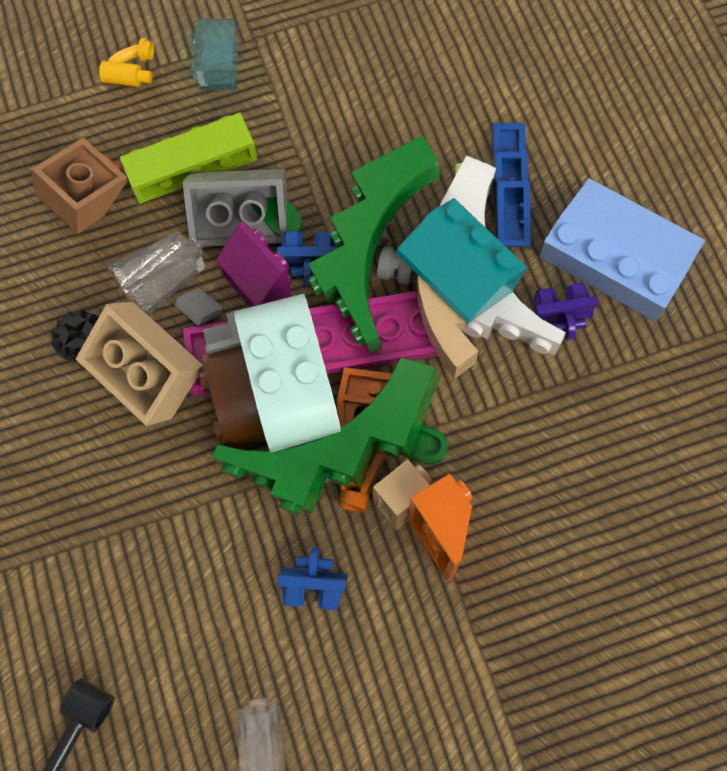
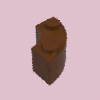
M242 346L203 355L202 359L205 370L199 371V377L203 391H210L217 415V418L212 419L217 440L224 438L226 446L235 449L265 442L266 438Z

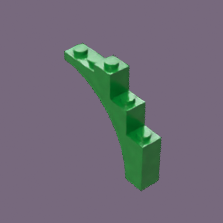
M423 135L351 172L355 185L350 188L357 204L330 217L334 230L329 233L337 249L309 263L313 276L309 277L308 280L316 295L324 294L328 304L335 301L344 318L349 315L351 316L355 326L351 327L350 330L359 347L366 344L370 354L383 348L372 321L369 304V274L375 250L385 228L399 209L419 190L440 178L439 162Z
M401 357L389 382L378 396L351 422L341 427V432L327 435L324 438L299 447L282 449L275 452L243 451L217 445L212 458L222 465L221 471L238 479H241L242 474L253 477L252 482L254 484L271 490L270 494L280 502L278 506L280 509L295 515H299L300 510L312 514L327 476L330 481L347 487L349 482L361 486L376 446L378 447L377 451L389 457L397 458L398 454L410 457L439 382L435 367Z

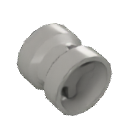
M384 246L378 263L377 278L383 280L393 278L397 279L400 284L410 285L414 270L396 254L394 248Z

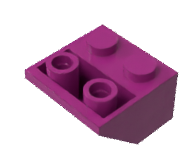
M243 221L236 227L216 260L221 275L249 307L292 297L290 288L292 280L287 273V269H289L288 263L279 252L273 254L267 247L268 242L257 228L252 230Z

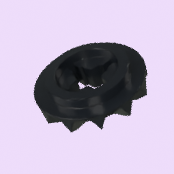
M81 309L80 312L75 313L68 311L67 316L63 319H57L55 329L50 331L52 335L51 345L55 351L68 361L78 362L76 357L85 341L78 338L72 341L73 337L69 330L75 329L80 331L83 328L82 333L87 339L98 317Z

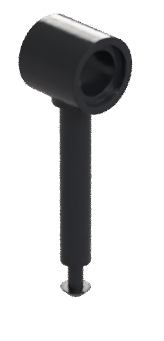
M82 678L73 684L60 707V713L66 716L70 722L43 771H60L83 728L95 732L104 723L113 707L114 696Z

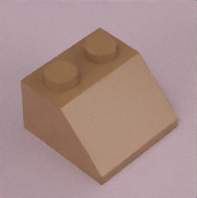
M85 138L79 139L31 169L34 194L77 234L104 217L127 183V176Z

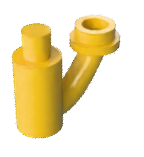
M141 38L139 44L122 49L113 54L108 61H102L99 69L101 82L139 87L141 83L151 84L153 78L152 71L142 70L140 65L125 62L139 57L141 62L152 60L154 55L153 42L148 41L147 38Z

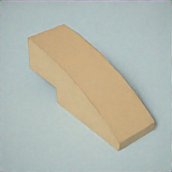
M417 274V299L424 328L440 361L451 376L456 379L476 363L479 351L462 333L466 322Z

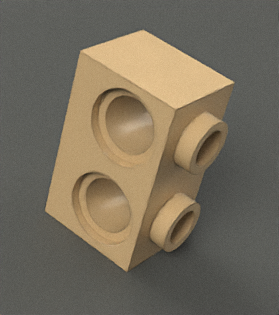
M407 459L373 486V503L393 528L397 530L408 521L411 497L429 487L432 479L422 466L418 464L414 467Z

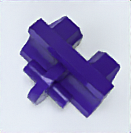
M584 283L568 286L565 290L567 298L565 301L557 302L554 289L551 288L536 291L534 297V313L542 320L566 332L564 338L567 341L575 339L576 329L586 328L585 319L592 318L594 308L599 306L597 295L590 296Z

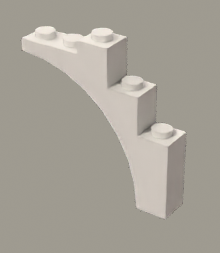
M466 155L440 206L455 198L485 227V205L493 185L496 168ZM513 292L470 323H466L464 332L472 337L479 338L481 336L488 339L494 328L507 339H519L530 344L529 346L538 353H550L554 356L566 333L542 320L525 306Z

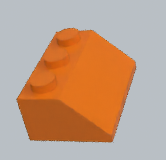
M451 474L446 475L411 497L408 523L447 582L454 577L462 561L472 505L469 501L473 499L462 480L456 482Z

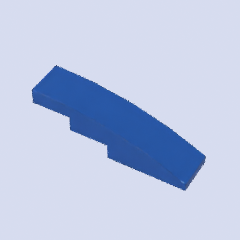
M493 123L492 159L493 167L496 168L493 181L496 237L505 247H530V180H528V151H526L525 123Z

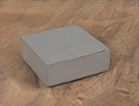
M200 288L179 296L175 303V307L198 326L220 317L223 310L220 304Z

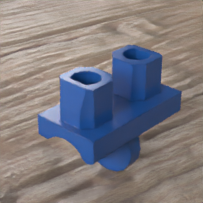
M286 231L284 232L282 247H277V252L284 257L289 267H291V275L304 276L305 286H311L308 278L313 276L309 263L337 249L329 233L330 231L315 233V247H303L302 233Z
M312 547L310 557H296V567L309 568V570L282 568L281 574H278L277 586H282L283 605L303 606L305 589L319 590L318 608L337 610L342 592H345L348 573L318 571L319 569H333V559L320 558V547Z

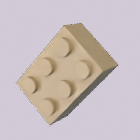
M134 302L106 304L76 357V360L146 426L172 419L199 376V371H202L204 368L194 356Z

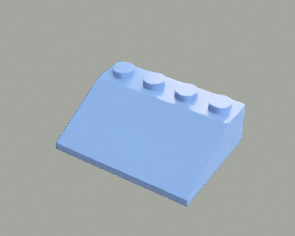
M589 178L561 214L545 239L540 258L656 322L682 282L705 240Z

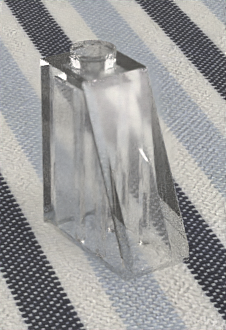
M177 231L113 263L108 269L124 296L130 302H134L149 316L205 268L201 254L204 252L193 238L190 237L187 240Z
M270 697L247 700V708L237 709L239 771H287L280 705H270Z

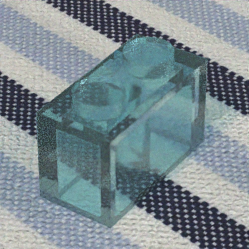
M235 19L198 20L197 33H192L193 51L196 52V58H191L192 77L197 78L200 90H237L238 34Z

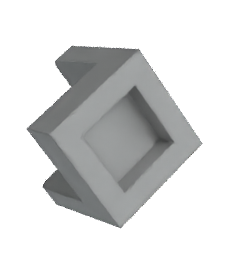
M233 312L226 313L227 324L203 329L207 354L241 346Z

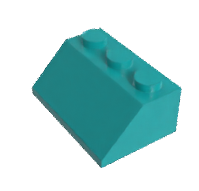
M455 198L431 211L396 251V254L467 324L511 294L527 269L508 248Z

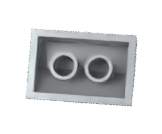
M285 169L199 172L187 175L182 184L190 247L224 246L236 227L243 221L252 230L257 228L264 235L268 244L282 243L284 232L287 231L288 197ZM266 197H277L280 236L275 235L263 221L268 206ZM251 203L257 204L261 208V215L255 212Z

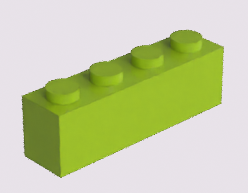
M240 112L231 116H224L218 121L202 127H194L183 134L172 138H164L156 144L142 149H134L128 154L120 156L139 204L182 189V183L189 173L224 172L258 160L253 139Z

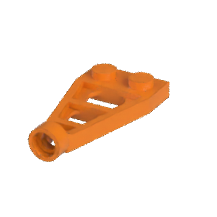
M344 367L337 397L340 427H343L355 418L354 414L358 407L367 408L389 382L392 376L391 373ZM377 446L361 486L349 482L347 487L341 485L338 502L340 508L354 512H366L370 490L387 456L377 451ZM352 487H357V488H359L361 491H360V492H356V491H350L349 489L352 488Z

